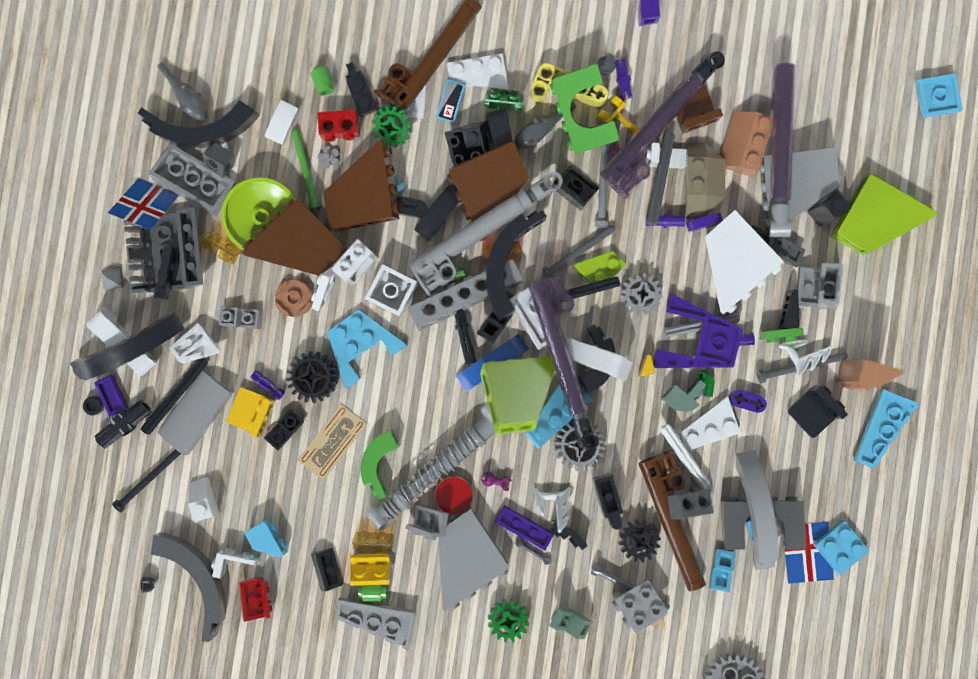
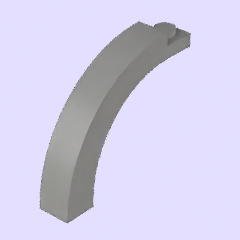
M755 450L736 453L735 467L744 488L753 528V565L756 570L775 567V561L779 560V545L776 519L768 484Z

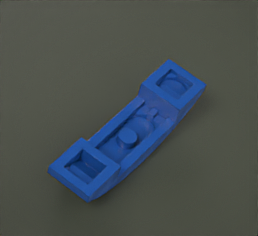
M517 334L458 374L456 378L467 392L482 382L480 372L483 363L514 360L528 351L529 348L521 336Z

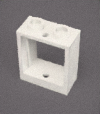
M357 239L331 269L345 282L354 286L378 258Z

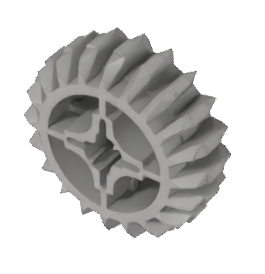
M568 422L566 424L568 429L564 427L560 429L563 431L562 435L556 433L560 441L554 440V444H558L560 447L554 448V451H561L557 458L561 459L564 457L561 463L565 465L569 462L568 469L575 465V470L579 471L580 465H582V469L586 471V464L594 468L593 460L598 464L600 463L596 458L597 455L604 457V454L599 452V450L606 449V446L600 445V443L606 441L605 438L599 439V445L594 449L591 456L581 460L586 450L581 449L578 451V447L573 445L577 442L578 437L574 440H565L568 434L575 430L574 425L571 426ZM595 425L593 426V430L599 438V436H601L603 432L599 431L596 433L595 431L598 429V426ZM584 440L585 445L590 446L591 443ZM564 446L574 448L575 460L567 456Z

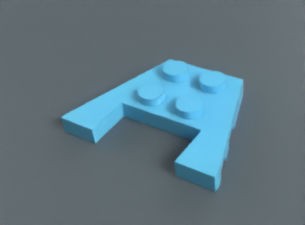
M357 310L328 331L345 389L360 380L350 362L380 340H382L392 356L407 346L403 341L360 310Z

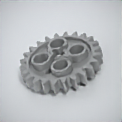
M736 652L733 657L726 653V659L719 655V662L713 659L714 666L707 665L710 673L704 672L707 679H744L746 676H750V679H765L762 677L764 672L759 670L760 666L754 663L752 658L747 659L744 654L739 658ZM732 669L731 675L724 676L727 670Z

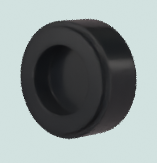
M97 396L86 398L83 402L84 412L92 416L102 413L104 405L101 398Z

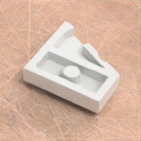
M335 264L318 277L317 284L319 286L311 299L314 301L312 305L314 310L319 311L326 304L334 285L333 279L336 273L331 268Z
M199 323L169 347L180 363L190 362L221 352L204 327Z

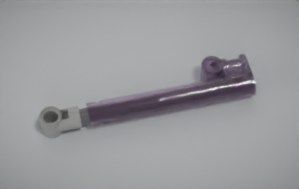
M780 63L775 66L773 72L775 84L771 108L774 110L771 200L774 201V205H772L771 210L772 219H770L769 237L791 236L790 205L787 204L791 200L790 190L792 189L795 65L793 63Z

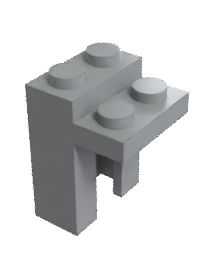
M822 263L821 269L801 267L798 286L799 306L837 310L840 304L844 264Z

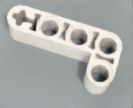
M103 307L86 323L87 327L108 347L131 336L116 322L117 316L107 307ZM147 352L126 364L137 374L144 376L157 364V360Z
M563 336L568 360L605 372L620 380H627L633 362L615 353Z

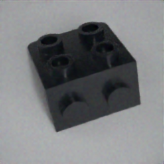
M813 385L787 410L788 414L811 438L817 437L835 419L843 420L848 415L844 410L845 406L839 400H835L831 396L832 392L822 385Z

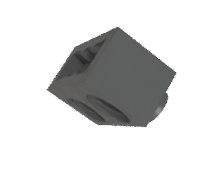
M701 487L690 488L688 493L684 489L674 491L675 495L667 496L671 520L714 513L710 490H702Z

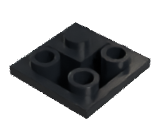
M487 120L467 124L444 132L453 166L491 150L492 138Z

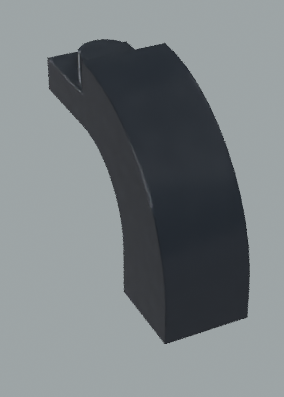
M506 290L509 299L515 296ZM491 312L476 334L494 344L514 314L499 323L493 312Z
M594 324L586 328L597 348L616 354L612 338L603 340L604 333L600 326L596 327ZM591 368L589 371L578 376L586 392L591 393L600 388L611 375Z

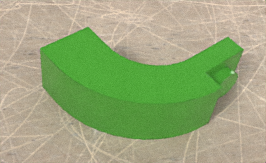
M393 430L387 431L375 438L366 448L361 460L360 472L364 485L372 483V486H370L374 497L378 496L379 500L388 495L379 475V463L385 454L400 447Z

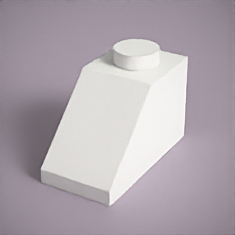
M208 477L189 483L188 505L194 522L219 514Z

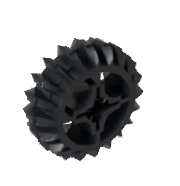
M309 351L308 357L305 353H302V360L299 357H295L294 359L297 364L290 363V366L294 369L287 370L288 374H292L291 377L286 378V381H292L288 388H295L292 391L293 395L299 392L297 397L299 400L305 396L304 402L306 403L310 401V398L312 403H316L317 397L320 401H324L323 394L328 398L331 396L328 390L332 392L336 390L331 385L338 384V381H334L333 377H339V374H333L332 372L337 369V366L330 367L333 360L330 359L326 362L327 355H323L320 359V352H316L315 357L312 351ZM315 361L325 368L326 373H319L317 371ZM309 363L306 373L299 375L302 366ZM312 372H314L313 375L321 376L313 379V383L311 382L312 380L304 379V377L311 376ZM327 379L323 389L317 392L316 388H318L319 381ZM299 381H305L311 393L305 391Z

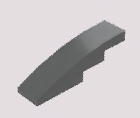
M754 225L751 226L784 263L794 267L799 266L805 249L782 237H769L768 232Z

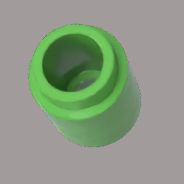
M323 65L314 67L310 74L316 91L321 96L334 92V83L329 68Z
M387 584L359 586V598H362L363 602L387 599Z

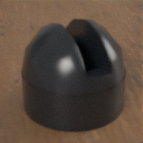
M141 577V593L154 590L155 586H151V583L155 582L152 577Z

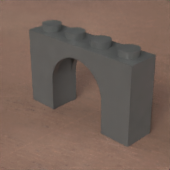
M726 497V501H721L722 542L725 550H745V523L750 516L747 499L746 501H738V497ZM771 497L774 514L778 517L781 524L782 548L806 549L804 501L798 500L797 497H785V500Z

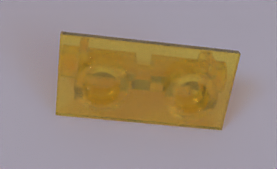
M211 231L201 236L203 237L201 241L203 248L214 255L220 250L218 257L228 264H234L237 260L235 256L242 252L234 243L227 242L216 232Z
M355 532L352 541L353 549L371 552V546H375V552L388 553V551H392L393 534L386 532Z

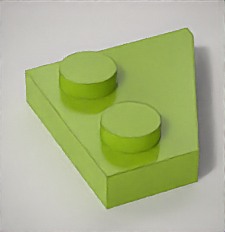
M612 251L577 263L573 267L589 283H594L615 277L626 263Z

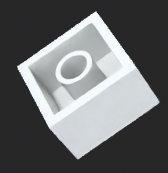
M382 264L365 299L402 318L418 286V282Z

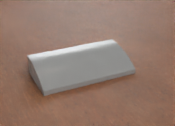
M173 144L168 146L149 171L152 180L215 217L221 211L227 194L236 184L234 180L227 176L221 177L204 167L203 162Z
M202 370L157 433L184 456L189 455L234 392Z

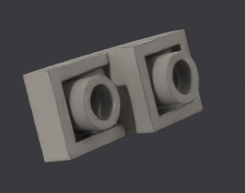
M220 307V326L261 329L262 310Z

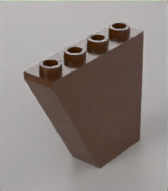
M383 140L377 141L323 192L329 230L339 232L400 219L401 208L396 197L398 188L394 183L395 168L391 162L393 152L388 143Z
M513 140L449 168L450 173L447 174L451 185L455 184L458 191L455 192L459 203L463 202L466 209L463 212L467 221L471 219L472 222L513 195H517L529 178Z
M292 198L284 206L286 210L282 214L277 212L270 219L272 223L268 227L264 225L256 233L258 237L254 241L249 239L242 246L244 250L241 253L244 256L317 276L325 272L347 250L298 198L296 200Z

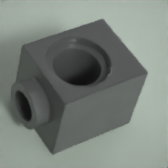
M214 143L210 148L208 147L203 153L204 167L221 177H224L234 167L235 154L217 143Z

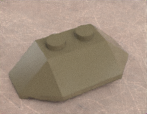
M685 143L684 215L685 218H701L707 216L725 198V159L706 143Z

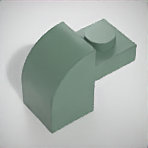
M696 380L686 393L677 385H672L662 396L661 400L674 410L682 412L692 411L699 406L694 399H699L705 392L703 388L706 384L701 380Z
M560 605L552 614V621L549 626L555 630H563L576 639H585L593 621L569 607Z

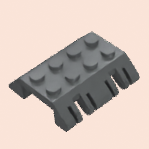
M195 207L176 209V213L164 214L151 230L138 225L124 227L125 232L140 233V238L130 237L126 239V244H139L126 246L128 263H141L128 265V270H143L144 276L129 277L130 282H143L130 284L131 293H154V288L158 284L157 272L161 266V252L164 250V245L179 248L180 251L174 286L170 287V291L191 289L203 285ZM124 220V225H135Z

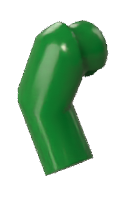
M701 370L697 373V379L706 384L703 396L713 397L715 380L707 371Z

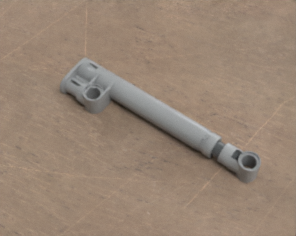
M557 172L548 173L545 177L529 186L530 189L528 191L521 190L517 195H513L409 262L410 269L426 294L430 296L432 290L456 278L457 268L451 258L525 212L526 209L528 210L533 207L532 203L534 201H540L554 191H557L562 185L561 175ZM556 177L559 184L551 187L548 184V179ZM448 266L453 269V275L450 278L445 277L443 274L444 268Z

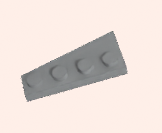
M339 597L335 619L356 628L360 627L367 630L369 634L378 635L385 638L387 642L401 645L403 649L409 650L415 611Z

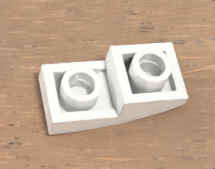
M281 99L270 121L265 137L281 145L284 144L299 108Z

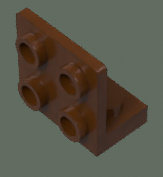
M706 86L697 88L675 112L682 134L718 122L722 118L723 113L721 108L714 109Z

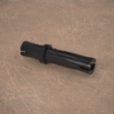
M460 309L454 315L456 321L455 330H458L464 363L467 365L475 363L477 360L469 332L470 323L467 322L465 310Z

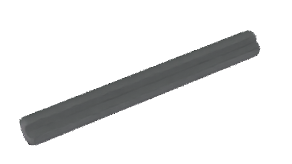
M665 133L663 137L647 224L649 225L658 224L675 138L673 133Z

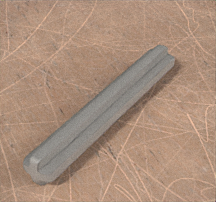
M737 312L717 316L731 324L740 322ZM698 320L665 327V336L672 337L700 331L703 328L704 321Z

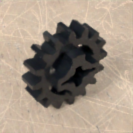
M635 519V524L633 525L628 521L629 527H622L624 534L619 533L618 535L622 538V540L618 541V544L623 546L620 549L621 552H627L625 556L628 559L632 556L634 562L640 558V561L643 563L645 557L651 560L650 554L657 555L655 548L661 547L657 543V541L661 540V537L656 536L659 531L657 529L652 530L653 524L649 523L646 525L647 523L644 519L641 523ZM637 528H643L640 531H632ZM650 534H651V537H652V543H651V545L649 544V540H648V538L650 537ZM633 536L642 539L646 545L639 542L637 543L636 539ZM627 537H629L631 541L629 548L627 545ZM639 550H646L645 552L638 553Z

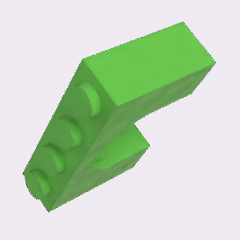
M597 63L552 79L553 83L550 84L552 94H557L559 100L556 103L559 114L563 113L565 121L561 123L564 132H568L570 139L567 140L570 151L574 150L576 155L620 140L614 120L593 127H585L578 124L571 114V102L578 92L603 83Z

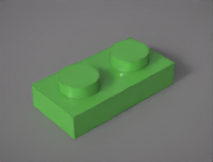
M803 328L759 332L760 340L766 339L767 343L779 342L778 338L784 337L786 341L798 340L797 336L804 335Z

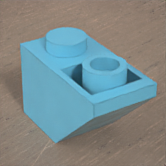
M270 519L244 533L253 550L277 557H282L287 553V544L283 538L280 539L277 533L278 528Z

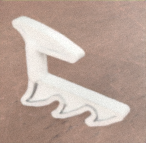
M808 340L788 341L779 345V348L785 349L794 362L796 377H799L806 370L809 362L811 363L810 371H813L817 366L821 356V361L825 362L830 355L832 347L829 346L800 358L795 349L806 345Z
M571 487L561 492L542 493L537 488H534L535 501L542 516L544 515V500H555L558 532H561L569 521V517L565 516L570 510L572 502L565 506L563 505L570 496Z

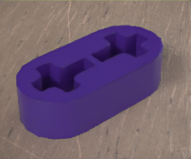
M716 213L688 221L686 226L688 232L720 224L723 219L721 213Z
M734 390L729 395L730 403L741 409L760 413L767 407L764 397L750 392ZM740 393V397L746 399V401H739L737 404L734 396ZM759 399L758 402L761 403V407L755 409V405L750 404V400L757 401Z

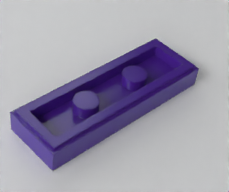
M506 505L502 507L495 520V523L544 551L554 536L552 531Z

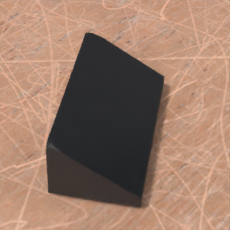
M329 548L312 553L311 557L321 591L326 592L342 586L343 582L334 549Z

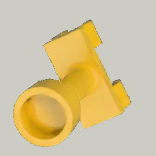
M614 95L610 100V104L617 110L610 116L602 109L597 117L603 123L617 119L634 134L633 139L639 143L640 141L637 139L636 134L643 126L637 128L631 121L622 116L620 112L625 108L626 103Z

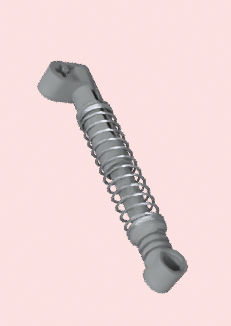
M488 403L481 410V413L485 416L474 426L471 425L468 429L464 430L465 434L459 435L457 441L453 440L452 445H447L446 450L442 449L440 455L436 454L434 460L430 459L431 466L424 464L425 471L418 469L419 476L412 474L414 481L407 479V485L401 484V488L397 487L393 491L391 498L384 502V505L379 504L368 512V518L378 531L389 527L393 523L394 517L401 513V510L404 511L405 509L409 510L414 505L412 499L416 497L420 501V498L417 496L419 493L422 492L426 496L423 491L425 488L432 491L429 487L432 482L437 486L435 480L438 477L443 481L441 478L443 473L449 476L448 473L451 470L455 471L454 468L457 465L461 466L460 462L466 461L465 458L467 456H472L471 453L473 451L478 452L477 448L479 446L482 448L486 444V440L495 434Z

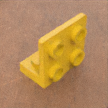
M240 387L226 423L249 431V435L253 437H260L264 432L276 400Z

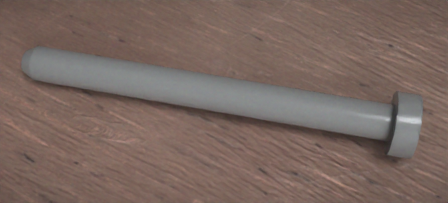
M607 144L601 146L598 221H595L596 228L608 227V222L605 221L608 169Z

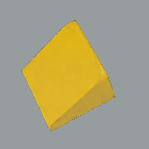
M650 355L644 356L638 377L655 374Z

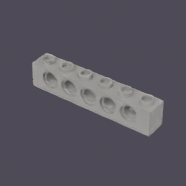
M507 259L504 267L506 290L523 282V278L513 259L509 261ZM487 268L481 270V274L475 277L470 275L464 278L463 282L458 285L453 283L447 286L446 290L441 293L438 291L431 293L426 300L421 301L419 299L412 302L411 307H408L418 331H422L454 316L457 313L456 311L460 309L466 310L488 300L487 289L481 290L477 287L479 282L486 283ZM462 290L470 292L467 298H463L459 294ZM445 298L453 300L450 306L442 304ZM428 306H434L435 312L427 314L425 309Z

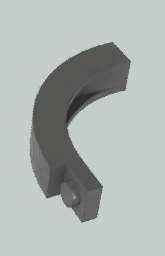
M159 532L153 535L151 555L164 557L179 564L193 577L200 589L204 602L205 616L201 641L210 642L217 636L219 624L225 619L226 603L220 578L212 577V563L197 547L180 537Z

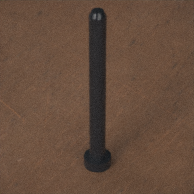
M175 449L120 500L116 499L112 506L122 513L126 509L125 505L179 457L181 453Z

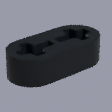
M397 197L398 203L403 201L405 206H409L408 208H402L399 215L422 218L428 210L426 203L422 200ZM419 205H422L424 211H421L420 214H417L416 210L411 209V207L417 208Z

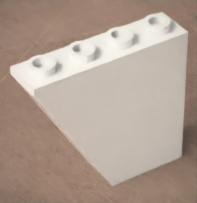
M735 210L705 237L720 312L722 314L733 312L738 307L736 303L739 300L745 301L753 294L751 290L755 286L760 288L768 281L766 277L771 272L775 275L783 268L781 264L784 261Z

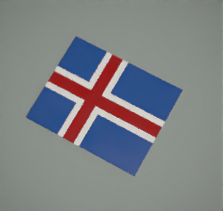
M138 178L107 213L151 230L179 195Z
M828 522L805 524L806 549H785L788 584L834 580L833 568L813 545L829 531Z

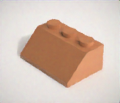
M759 112L732 113L720 151V156L725 159V169L750 177L759 172L775 117Z
M867 359L842 360L836 382L842 383L843 388L870 391V388H879L903 375L904 370Z

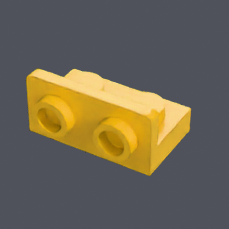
M358 553L350 555V585L390 584L391 562L389 554Z

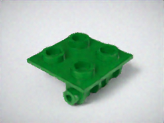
M490 89V91L485 93L484 106H487L488 109H498L499 102V109H501L502 103H505V109L507 110V104L509 103L510 111L522 110L524 94L513 90L503 93L500 89Z

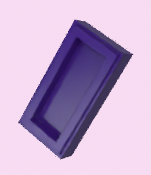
M109 375L94 382L109 417L129 409L114 375Z

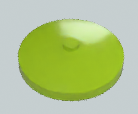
M256 177L240 182L230 190L222 205L221 219L225 233L238 248L244 250L242 246L249 239L254 241L258 237L256 233L264 225L268 227L272 223L270 219L277 212L282 214L286 210L284 206L292 198L296 200L294 195L283 184L269 178Z

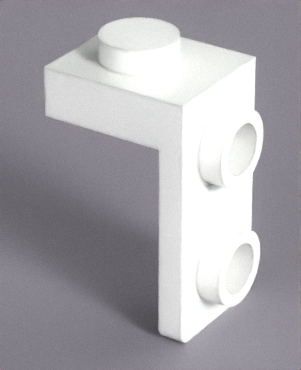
M652 143L646 149L645 160H648V167L658 168L661 153L660 143ZM672 148L669 168L684 169L686 167V149Z
M224 548V550L217 553L216 559L214 558L212 562V577L221 578L225 575L228 560L255 565L259 562V557L254 556L255 554L251 552H243L241 554L236 553L234 549Z

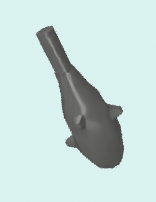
M159 63L157 67L170 83L180 105L179 112H186L195 121H204L207 118V109L200 98L201 93L195 92L192 87L174 76L164 63Z
M571 102L570 110L572 111L576 108L574 102ZM556 111L537 118L534 116L532 121L525 125L516 135L514 142L516 148H527L530 146L536 148L537 143L563 117V113L559 114Z

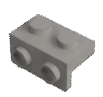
M417 505L414 524H407L405 529L411 530L414 535H425V538L429 540L445 537L448 513L427 506Z

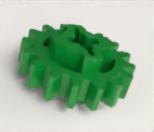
M388 105L386 109L382 107L379 109V112L374 114L377 119L371 122L376 126L372 128V131L377 132L374 136L375 138L380 137L381 140L390 146L393 144L394 148H396L399 144L402 146L406 143L405 140L411 138L408 134L413 132V129L409 128L413 122L408 121L410 114L404 115V108L399 111L398 105L394 106L393 109L391 105ZM386 114H390L388 119H383ZM402 133V135L399 138H395L397 134Z
M504 598L503 604L500 605V603L496 602V609L490 608L492 614L488 615V620H491L488 623V627H493L491 634L497 633V640L503 637L506 643L508 638H511L513 643L515 641L514 637L517 636L521 639V632L527 633V629L524 626H529V621L526 620L529 618V613H524L526 611L525 606L520 608V601L514 604L513 598H511L509 603H506ZM502 610L501 616L496 618L497 614ZM506 617L510 618V624L507 623ZM520 624L519 628L517 630H514L516 625Z

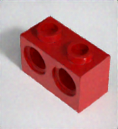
M356 110L317 112L318 133L322 140L334 142L336 139L343 138V140L351 141L356 137H360L359 119ZM346 123H353L352 128L349 130L344 129V125ZM328 124H334L332 130H325V127Z

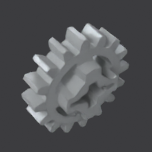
M646 273L642 274L641 278L638 274L634 275L635 279L629 277V284L623 283L626 289L620 291V293L625 294V297L621 298V301L627 302L624 307L630 306L631 313L637 310V315H641L642 311L645 315L649 314L648 309L652 312L655 311L654 305L659 306L661 304L657 300L663 298L658 293L663 289L656 286L659 281L653 282V276L647 279ZM639 282L636 289H630L634 283ZM648 284L651 286L653 291H650V289L647 287ZM641 290H643V294H646L642 299H640V295H637ZM630 297H632L635 300L636 304L632 303ZM652 300L648 306L644 307L645 301Z

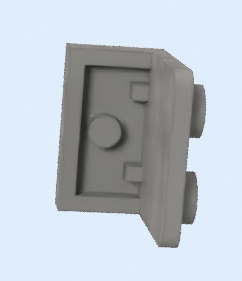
M648 580L641 582L622 595L619 590L612 594L615 599L612 601L618 612H623L625 617L622 620L628 629L632 627L635 634L668 613Z

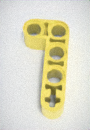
M549 63L542 64L531 85L530 98L535 103L543 102L551 89L552 79L570 72ZM543 72H549L551 76L549 78H545L541 74ZM598 84L587 88L583 93L578 92L574 99L600 108L608 98V90ZM541 89L544 93L537 95L534 93V90ZM598 94L601 95L600 99L596 98Z

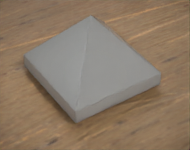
M120 268L101 271L103 290L123 287Z

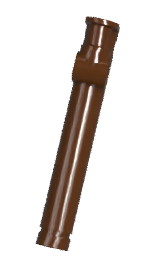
M464 0L463 4L459 6L411 72L399 63L393 64L384 79L385 82L379 90L375 89L374 93L392 107L398 105L399 111L404 108L405 114L474 20L476 14L482 9L480 3L476 0ZM396 72L403 73V75L400 78H395L393 76Z
M669 450L639 462L638 465L687 590L695 591L703 588L706 583L704 577H702V572L681 519L671 520L667 496H670L674 491L684 488L686 478L682 474L680 466L676 464L673 456L675 451ZM652 468L654 474H650L649 469ZM678 475L680 482L677 485H672V478Z

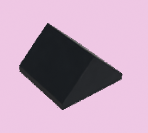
M569 165L560 174L562 185L556 192L582 211L599 190V187L573 166ZM557 178L553 182L552 187H555L559 184Z

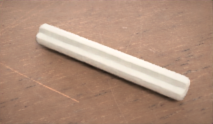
M670 424L663 425L660 431L698 487H701V489L710 485L709 481Z

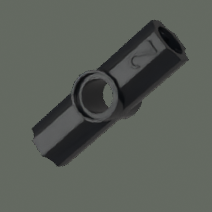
M139 400L128 410L113 417L110 420V424L94 436L95 441L104 449L108 448L120 437L131 433L139 422L152 413L151 408L143 400Z

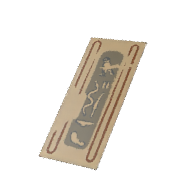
M341 404L297 461L324 480L366 427L367 423Z

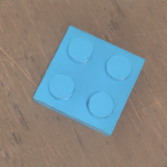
M956 73L919 79L915 82L922 119L963 111Z
M844 520L837 523L813 544L840 576L869 552L868 548Z

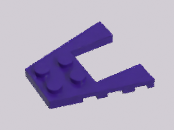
M671 293L667 313L704 321L695 358L657 349L653 362L654 368H734L743 329Z

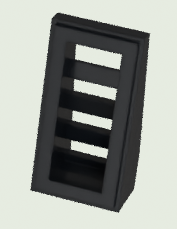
M798 289L790 290L787 293L779 329L799 328Z

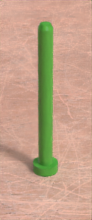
M293 129L292 136L310 200L308 207L310 211L322 208V204L317 200L298 129Z

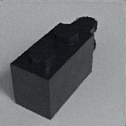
M607 473L591 478L603 517L608 519L613 529H620L622 526L620 514L624 512L613 475Z

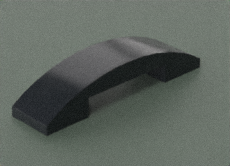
M450 183L443 190L414 228L428 242L459 204L455 192L458 191L455 184L451 185Z

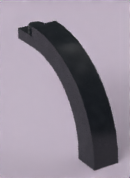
M240 100L221 119L201 127H178L168 124L142 107L137 113L143 117L141 121L150 127L149 131L169 143L189 148L211 147L214 143L219 145L226 143L245 132L259 117V114Z
M543 210L532 212L527 216V220L523 214L516 217L501 232L490 252L486 270L487 297L493 315L499 323L515 313L504 284V267L507 257L513 246L523 235L546 221L547 215Z
M176 313L168 314L132 336L104 350L75 359L70 365L73 368L74 374L79 379L89 380L142 356L171 339L185 328Z

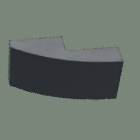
M290 409L264 439L279 451L303 425L304 421Z
M554 519L551 521L553 526L551 530L557 538L561 536L565 540L568 536H571L569 541L575 548L579 546L581 550L588 546L585 540L572 528L566 525L561 532H558L557 521Z

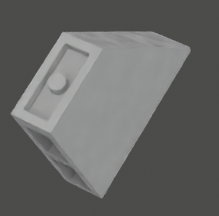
M837 147L789 153L787 205H790L789 220L793 221L840 187ZM776 155L764 156L760 166V174L764 173V181H761V190L766 194V199L763 200V211H767L768 217L764 219L765 230H769L770 219H772L771 210L772 205H774Z
M472 507L447 522L445 537H438L442 607L444 612L448 609L450 611L456 609L460 605V601L465 598L469 600L476 595L475 591L481 587L482 589L487 588L492 584L491 580L497 576L498 578L503 577L510 568L508 561Z

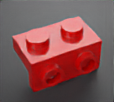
M258 577L238 582L243 621L247 622L263 617L266 619L270 618L272 604L267 597V593L270 592L268 581Z

